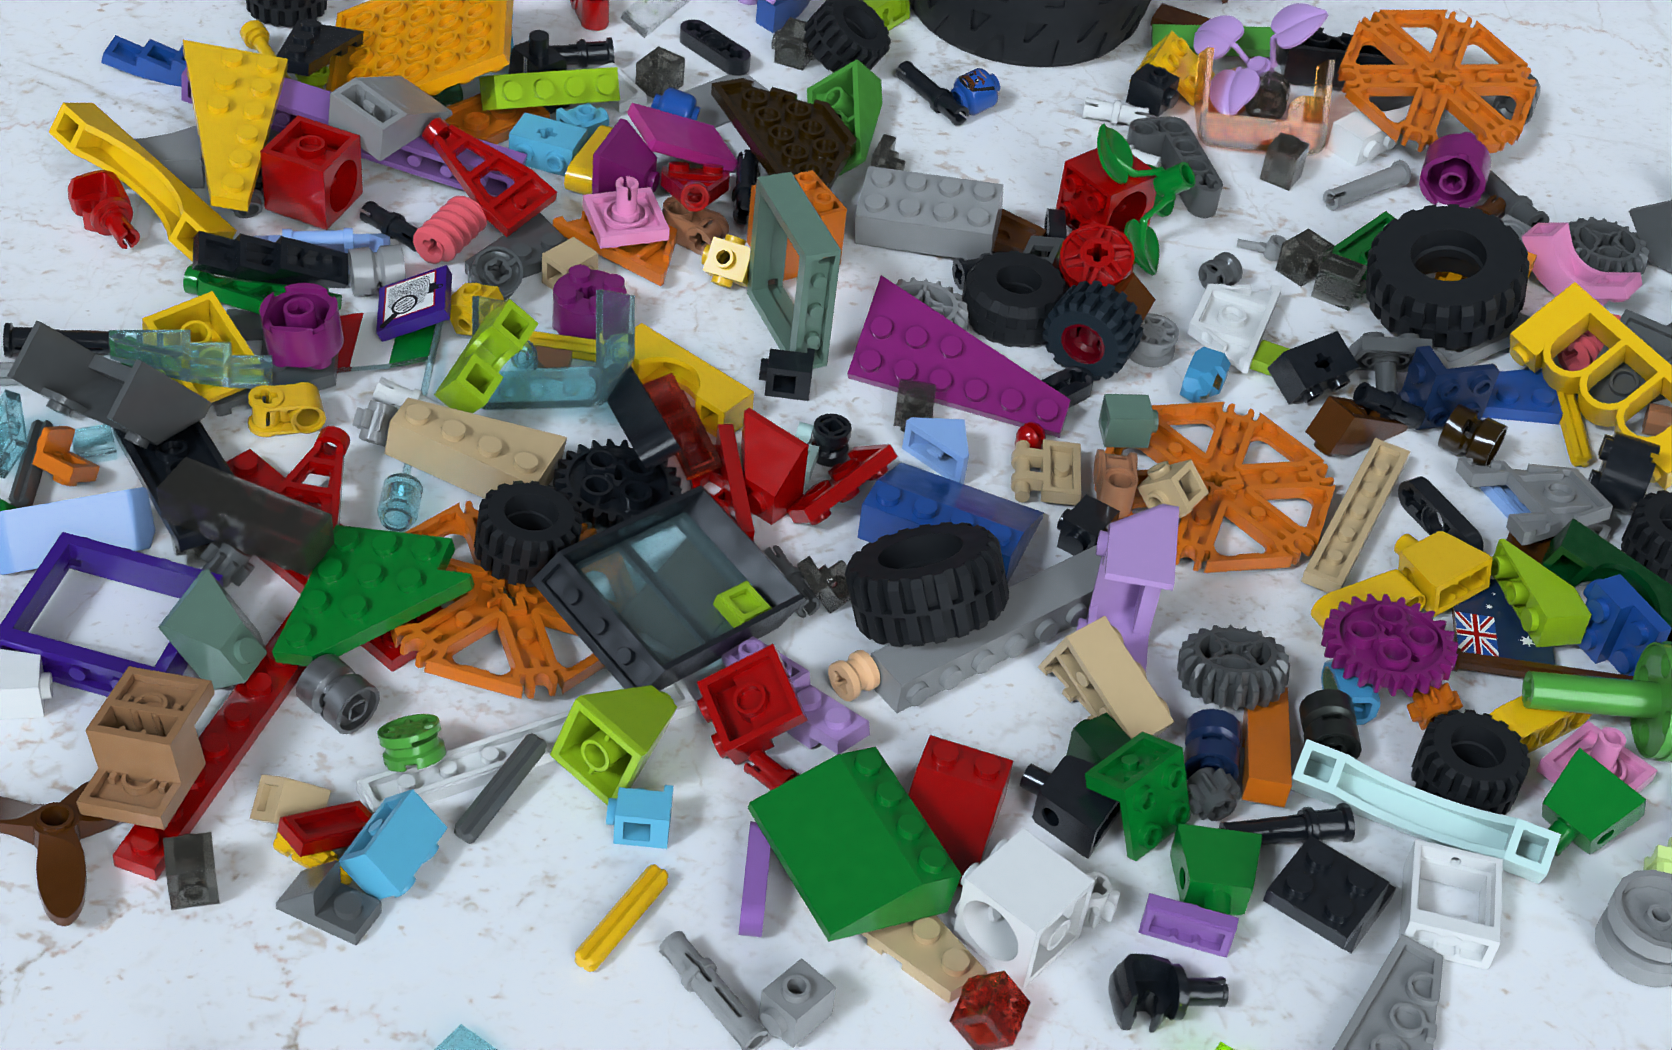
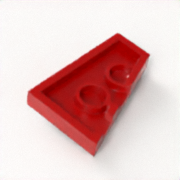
M891 444L854 447L847 453L850 460L842 464H835L828 471L831 477L830 480H823L813 485L786 510L794 523L816 525L831 515L830 508L838 502L844 503L860 493L858 487L867 480L873 481L883 476L889 470L887 465L898 457Z

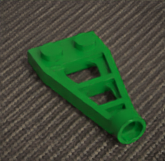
M193 264L186 269L183 279L184 291L188 294L201 296L213 291L221 303L260 314V305L269 294L274 292L276 297L285 293V286H288L219 277L211 273L192 270ZM325 287L328 290V294L331 297H336L338 302V308L340 310L342 306V295L329 292V288Z

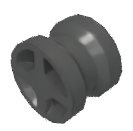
M1222 252L1216 255L1213 260L1206 261L1200 266L1198 272L1199 280L1205 289L1208 284L1235 285L1241 280L1243 274L1240 261L1229 252Z

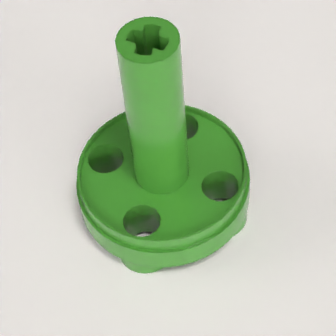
M1672 641L1652 642L1647 645L1639 657L1633 680L1528 671L1525 674L1522 685V701L1525 708L1630 717L1631 731L1638 752L1645 758L1661 762H1672Z

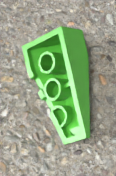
M858 59L807 88V102L814 104L816 99L828 102L856 138L855 151L839 176L866 161L882 107L881 79Z

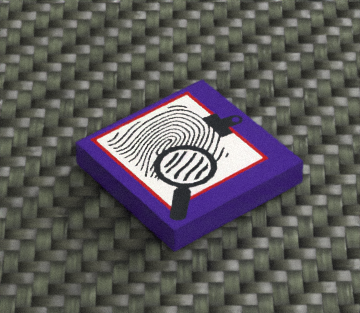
M447 265L379 288L376 333L382 342L450 319L452 273Z

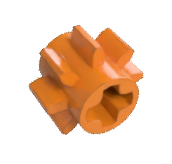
M1447 682L1441 683L1439 689L1430 685L1428 694H1424L1415 688L1412 695L1414 702L1407 705L1412 722L1418 721L1422 730L1426 729L1428 724L1433 722L1435 717L1441 713L1447 716L1449 711L1458 710L1463 707L1457 691H1452Z

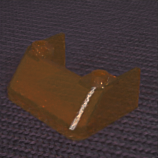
M1208 47L1199 53L1194 110L1197 134L1203 144L1210 147L1298 156H1313L1323 150L1327 139L1335 60H1327L1317 65L1314 96H1299L1293 99L1288 105L1286 120L1220 114L1213 106L1209 97L1214 48Z

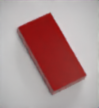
M358 800L280 817L277 831L300 857L350 846L373 814Z

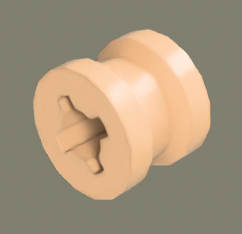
M863 650L851 653L847 661L838 660L832 663L828 669L831 686L844 701L850 702L859 697L862 690L871 691L880 684L878 667L873 658Z

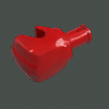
M97 170L71 179L68 185V199L73 212L78 216H83L84 229L98 232L105 236L113 235L117 244L123 249H127V244L123 239L126 240L130 248L137 245L140 240V233L130 223L134 214L129 197L117 176L111 171Z

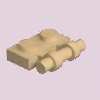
M1044 439L1041 449L1030 448V443L1025 440H1020L1015 444V450L1011 454V465L1015 469V473L1011 476V489L1015 492V499L1018 502H1026L1030 498V492L1034 490L1041 491V502L1076 506L1081 499V444ZM1032 467L1041 468V472L1030 471Z

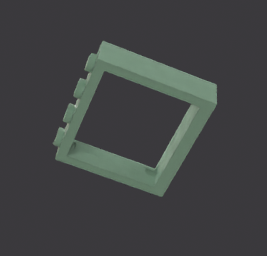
M792 172L757 177L747 294L780 350L807 353L808 348L815 349L813 369L826 367L841 249ZM787 238L799 255L794 304L783 287ZM775 279V284L768 285V280Z

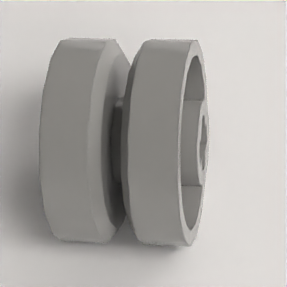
M1642 870L1623 877L1595 928V944L1603 960L1616 973L1634 983L1650 987L1672 986V874L1657 870Z

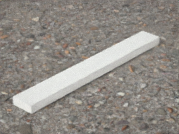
M682 679L660 690L670 695L677 706L671 721L696 713L697 702ZM570 710L447 750L442 760L417 770V765H406V772L386 770L356 780L357 792L364 806L372 814L375 813L385 798L411 789L426 804L488 784L525 736L530 733L537 735L547 744L544 755L533 768L556 761L550 756V753Z

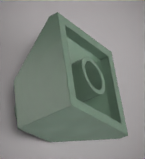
M209 569L201 571L158 626L160 631L201 679L212 681L214 689L246 682L267 654L257 628Z

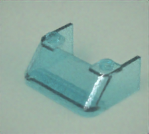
M603 289L596 290V366L538 368L536 347L528 340L523 349L511 357L501 368L499 374L504 378L487 404L481 409L505 411L597 408L602 406L634 360L635 296ZM472 296V337L487 314L506 302L505 300Z

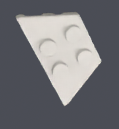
M1208 284L1192 317L1187 334L1205 347L1225 353L1232 366L1247 374L1279 300L1282 286L1271 285L1269 292L1252 291L1251 284H1237L1234 286Z

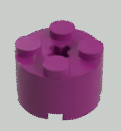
M1471 132L1450 134L1434 141L1428 147L1420 174L1419 186L1424 197L1434 205H1437V202L1445 205L1458 204L1459 207L1464 208L1475 205L1480 200L1487 185L1491 169L1489 151Z
M581 264L570 267L569 273L560 277L553 287V330L556 329L559 335L602 340L603 342L608 341V346H610L613 341L621 337L625 332L627 291L624 278L618 274L593 270Z
M296 283L285 286L286 292L276 297L274 292L269 294L262 301L259 312L267 351L273 365L296 368L312 367L314 369H324L330 366L332 358L341 350L344 343L336 297H331L325 287L312 283Z

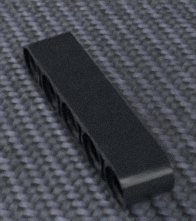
M625 356L592 375L630 444L648 471L682 451Z

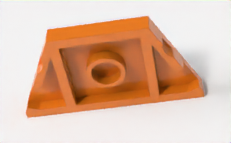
M582 211V218L567 222L563 216H560L553 220V226L565 238L575 237L588 247H591L598 255L659 286L664 284L677 241L676 228L668 225L670 229L669 240L650 244L641 243L600 249L585 211Z

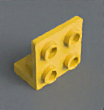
M1173 31L1147 52L1136 69L1138 71L1146 63H1149L1156 67L1164 68L1169 73L1180 77L1177 91L1192 106H1195L1200 101L1215 75L1210 65L1205 60L1200 59L1189 48L1188 43L1183 38L1178 37Z

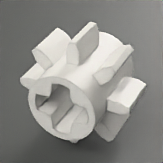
M1086 870L1085 874L1095 880L1083 926L1095 929L1102 919L1112 922L1120 891L1111 890L1109 876Z

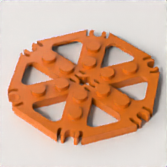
M1380 10L1373 13L1370 21L1364 17L1361 22H1358L1338 70V81H1345L1342 92L1346 93L1345 97L1395 142H1397L1400 135H1403L1401 140L1402 146H1406L1409 140H1414L1419 145L1417 151L1422 152L1426 144L1430 146V144L1439 139L1436 129L1444 108L1474 133L1477 140L1487 148L1489 153L1502 151L1507 142L1513 145L1515 141H1518L1537 86H1535L1536 80H1528L1531 73V68L1527 67L1528 64L1477 20L1472 28L1470 27L1472 18L1468 17L1464 23L1458 22L1455 19L1456 12L1454 11L1446 18L1445 15L1448 10ZM1426 27L1434 30L1437 37L1431 53L1402 28ZM1365 45H1371L1377 48L1395 65H1360L1356 63L1361 48ZM1476 45L1499 64H1461L1467 46ZM1414 96L1405 120L1400 123L1388 119L1384 112L1369 101L1370 97ZM1480 96H1509L1513 98L1516 102V107L1511 120L1502 116Z
M1225 402L1151 405L1152 409L1158 412V430L1156 433H1152L1148 448L1137 449L1141 450L1157 464L1168 461L1170 465L1191 459L1209 491L1193 507L1189 514L1181 518L1178 526L1176 565L1179 564L1181 558L1188 557L1194 561V571L1200 570L1203 561H1206L1204 573L1291 567V564H1298L1302 552L1308 557L1312 555L1313 550L1315 551L1336 486L1333 485V477L1325 478L1328 466L1323 464L1324 460L1261 412L1257 421H1254L1255 412L1253 409H1249L1247 415L1241 416L1234 412L1235 404L1233 403L1228 405L1226 412H1223ZM1206 424L1210 426L1214 432L1206 453L1170 425ZM1253 441L1267 443L1291 461L1243 464L1248 447ZM1106 447L1105 453L1122 455L1127 447ZM1137 470V486L1148 477V470ZM1137 488L1131 513L1128 516L1133 515L1132 510L1135 508L1147 507ZM1293 498L1307 500L1312 505L1307 526H1299L1267 500ZM1224 516L1261 544L1265 552L1262 554H1238L1236 556L1219 554L1214 544Z
M466 501L464 513L460 508L459 502L404 532L445 537L449 534L461 535L466 539L474 564L451 558L446 571L471 573L475 584L472 590L450 600L454 601V603L420 623L409 624L406 622L390 630L394 646L396 648L401 644L400 653L403 656L411 651H419L416 654L415 661L417 668L425 667V673L519 699L522 698V692L524 691L525 696L528 699L534 698L536 685L545 686L548 689L549 695L555 696L558 683L562 689V694H564L605 667L594 653L569 668H565L557 662L545 627L578 635L535 586L525 587V584L517 583V585L508 584V580L503 578L498 580L492 576V571H485L480 566L481 560H477L474 554V540L479 511L474 509L471 501ZM582 523L579 542L595 535L597 530L595 528L588 529V524ZM618 553L582 570L585 575L599 573L607 579L616 604H611L619 614L636 597L622 558ZM504 586L507 590V593H510V596L515 598L514 605L512 599L509 598L506 593H503ZM497 629L511 670L506 674L496 675L487 670L469 665H460L454 661L453 655Z

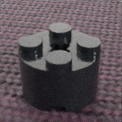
M1617 431L1614 432L1613 436L1605 434L1598 451V459L1602 460L1599 471L1591 470L1588 481L1613 505L1612 509L1632 515L1636 507L1632 504L1633 502L1638 503L1641 498H1644L1656 464L1652 463L1651 452L1659 455L1660 445Z

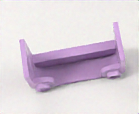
M1160 504L1110 523L1108 531H1099L1096 555L1101 556L1087 618H1079L1076 631L1106 616L1110 624L1121 633L1125 647L1133 659L1143 667L1145 673L1149 633L1161 589L1173 591L1179 506Z

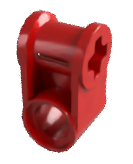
M570 0L572 9L575 10L583 28L599 31L609 26V0Z

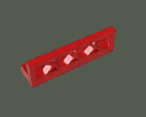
M718 424L716 445L685 446L691 490L700 485L704 486L708 482L722 488L718 493L712 495L713 498L754 541L755 531L733 424ZM716 458L717 463L708 469L696 462V459Z

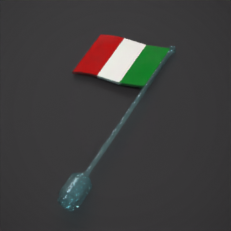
M378 312L354 313L340 316L344 343L338 354L337 373L387 369L427 361L421 386L422 395L427 397L443 322L382 342L376 333ZM404 463L402 473L392 474L385 479L377 509L381 524L386 529L394 532L406 531L416 522L423 494L421 482L410 475L412 466Z

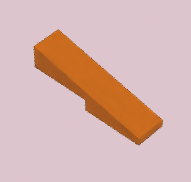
M1285 687V693L1280 694L1279 701H1270L1268 707L1256 705L1254 710L1244 707L1242 730L1244 763L1241 800L1285 807L1292 787L1288 687Z

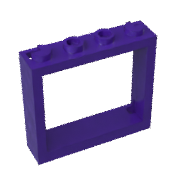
M62 532L0 624V649L41 655L43 671L52 673L53 682L108 697L128 666L183 675L189 664L170 641L156 665L152 667L28 633L69 569L179 599L204 569H198L168 559L132 551L128 548H121L87 537ZM211 572L223 587V575Z

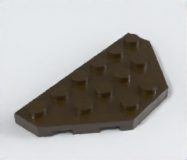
M744 78L712 83L711 95L768 175L792 172L795 175L800 172L813 170L829 189L832 187L855 151L856 138L828 102L816 99L814 104L798 100L797 94L776 87H772L770 91L754 87V81Z

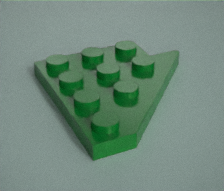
M336 525L272 650L276 663L308 666L322 655L333 654L338 657L472 590L475 584L471 573L446 571L455 552L452 538Z

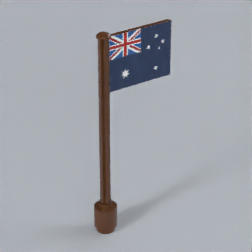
M1490 579L1489 588L1451 608L1455 642L1458 643L1456 652L1458 657L1453 670L1455 672L1463 669L1524 678L1528 671L1633 680V676L1555 665L1553 646H1535L1528 632L1523 629L1513 607L1508 604L1505 594L1496 579Z

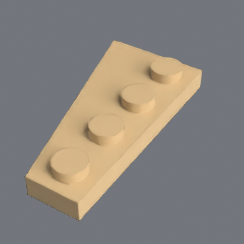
M936 915L861 934L868 939L867 945L881 955L885 952L902 963L901 969L948 1003L985 982L987 970Z

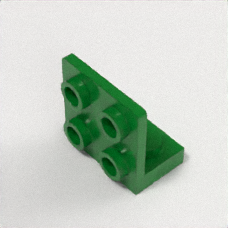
M1142 731L1085 773L1086 787L1120 802L1126 851L1129 859L1139 860L1174 833L1178 823L1185 824L1191 818L1183 748Z

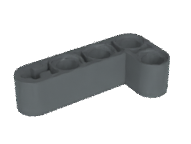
M1178 117L1140 118L1131 121L1126 140L1129 146L1134 145V149L1161 157L1160 162L1164 169L1181 162L1188 163L1195 175V186L1179 193V196L1192 215L1199 218L1213 217L1217 211L1223 183L1188 123Z

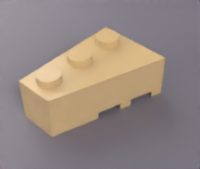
M1106 616L1066 636L1038 666L1045 675L1051 672L1055 674L1066 687L1063 689L1062 694L1068 701L1072 702L1077 699L1091 714L1087 719L1091 720L1107 712L1131 739L1142 731L1158 737L1174 723L1168 705L1161 697L1157 696L1147 680L1145 670L1133 659L1124 645L1121 633L1110 624Z

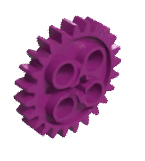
M1367 594L1365 602L1353 596L1351 604L1341 601L1338 610H1330L1329 618L1325 620L1321 646L1326 647L1324 657L1333 658L1331 665L1333 669L1345 668L1343 673L1344 679L1354 676L1359 678L1357 682L1358 687L1370 683L1373 684L1374 693H1378L1383 687L1388 688L1391 696L1395 697L1397 689H1402L1406 695L1412 697L1414 688H1417L1424 694H1428L1430 685L1439 689L1442 680H1449L1458 657L1456 653L1458 643L1453 641L1454 631L1445 630L1447 623L1445 620L1433 621L1435 614L1433 610L1422 613L1419 611L1420 603L1409 607L1405 605L1404 597H1400L1395 603L1391 602L1387 594L1383 595L1382 601H1377L1374 596Z

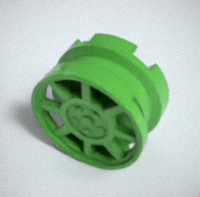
M414 714L397 718L379 728L377 732L380 745L386 749L383 752V760L388 770L406 772V765H417L418 770L431 766L445 757V743L442 738L438 737L437 733L441 730L439 718L432 714Z

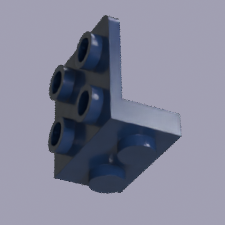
M1421 346L1416 348L1399 395H1401L1403 400L1416 406H1421L1425 410V419L1416 430L1444 427L1453 410L1459 404L1478 412L1481 419L1500 371L1495 364L1446 369L1431 346Z

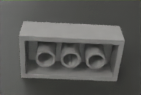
M868 166L855 213V244L963 258L966 260L980 258L983 253H990L992 255L1002 215L1004 184Z

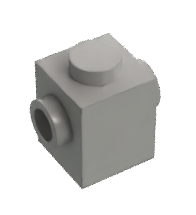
M801 958L762 990L758 1019L769 1034L774 1037H780L793 1048L832 1015L836 986Z

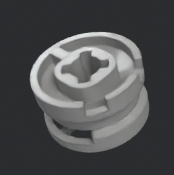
M1149 313L1144 319L1145 324H1141V327L1144 328L1143 335L1140 338L1141 341L1130 356V359L1142 366L1162 367L1169 364L1174 357L1179 329L1170 319L1162 315Z

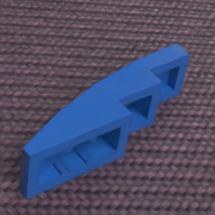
M115 35L104 51L101 61L105 65L129 74L181 87L182 73L187 67L183 54V45L178 51L149 39L145 47H142Z

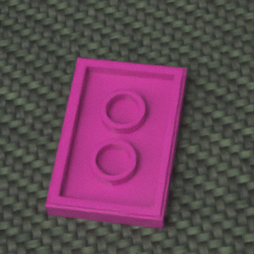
M633 102L629 107L627 113L651 151L701 165H722L723 170H729L730 172H733L738 165L736 158L713 125Z

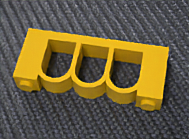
M1574 282L1510 333V355L1516 363L1521 366L1526 365L1534 373L1542 367L1544 380L1554 390L1570 395L1578 394L1579 410L1588 421L1604 427L1615 426L1614 432L1617 431L1660 445L1659 455L1652 452L1650 455L1653 458L1652 463L1656 464L1650 482H1657L1666 490L1672 485V425L1656 436L1643 437L1631 432L1625 423L1660 394L1672 403V365ZM1586 331H1590L1609 348L1608 351L1582 370H1563L1553 362L1556 355ZM1623 362L1646 380L1637 390L1618 403L1607 404L1599 402L1589 393V390Z

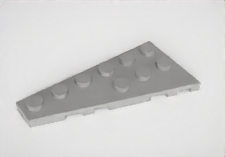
M1401 934L1332 1050H1433L1437 1034V1024L1435 1022L1437 1004L1440 1000L1443 956Z

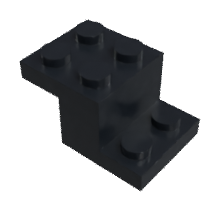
M1310 835L1268 887L1263 901L1341 949L1352 953L1391 901L1396 887L1389 884L1390 882Z

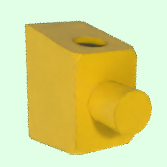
M1438 531L1420 541L1410 534H1404L1397 540L1394 546L1395 553L1399 555L1398 570L1425 596L1426 603L1423 608L1427 612L1433 610L1435 612L1434 617L1490 586L1493 557L1444 531Z

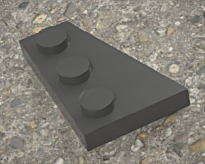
M538 213L508 237L503 235L487 247L502 246L513 251L521 260L524 272L523 278L542 272V254L567 241V239L541 213ZM480 252L465 261V273L467 275L469 267Z

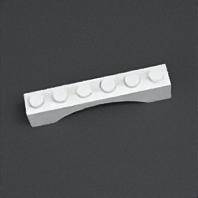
M1410 105L1382 112L1391 121L1400 123L1405 120ZM1445 108L1440 121L1452 116ZM1352 112L1333 122L1326 149L1356 167L1367 160H1372L1382 152L1394 148L1397 144L1401 143L1403 135H1400L1397 142H1395L1364 113Z

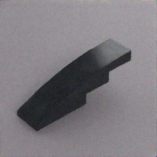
M199 231L193 239L192 270L229 278L281 285L312 283L327 288H346L348 286V253L280 236L276 242L240 233L234 240Z

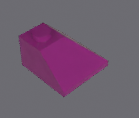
M620 118L593 154L592 194L616 191V180L620 177H623V186L626 187V176L637 179L639 182L638 188L651 187L653 192L658 188L660 173L656 172L657 157L625 119Z

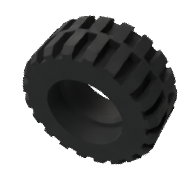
M941 522L939 525L925 524L919 525L918 528L898 530V533L892 535H884L879 537L878 541L874 543L869 542L864 545L861 551H856L852 555L851 560H849L845 571L856 626L869 640L873 639L876 643L882 645L890 643L896 647L912 644L913 647L924 646L925 643L935 642L937 644L947 642V639L953 637L960 638L969 635L970 631L974 629L980 630L987 626L988 621L996 620L1001 612L1004 611L1009 600V588L998 539L984 527L979 525L973 527L970 523L961 522L953 524L952 522Z

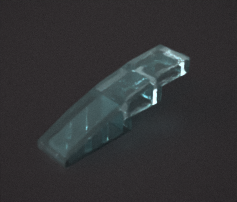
M109 330L110 359L132 367L136 359L170 378L186 382L253 389L260 385L272 386V355H232L231 342L191 343L190 330Z

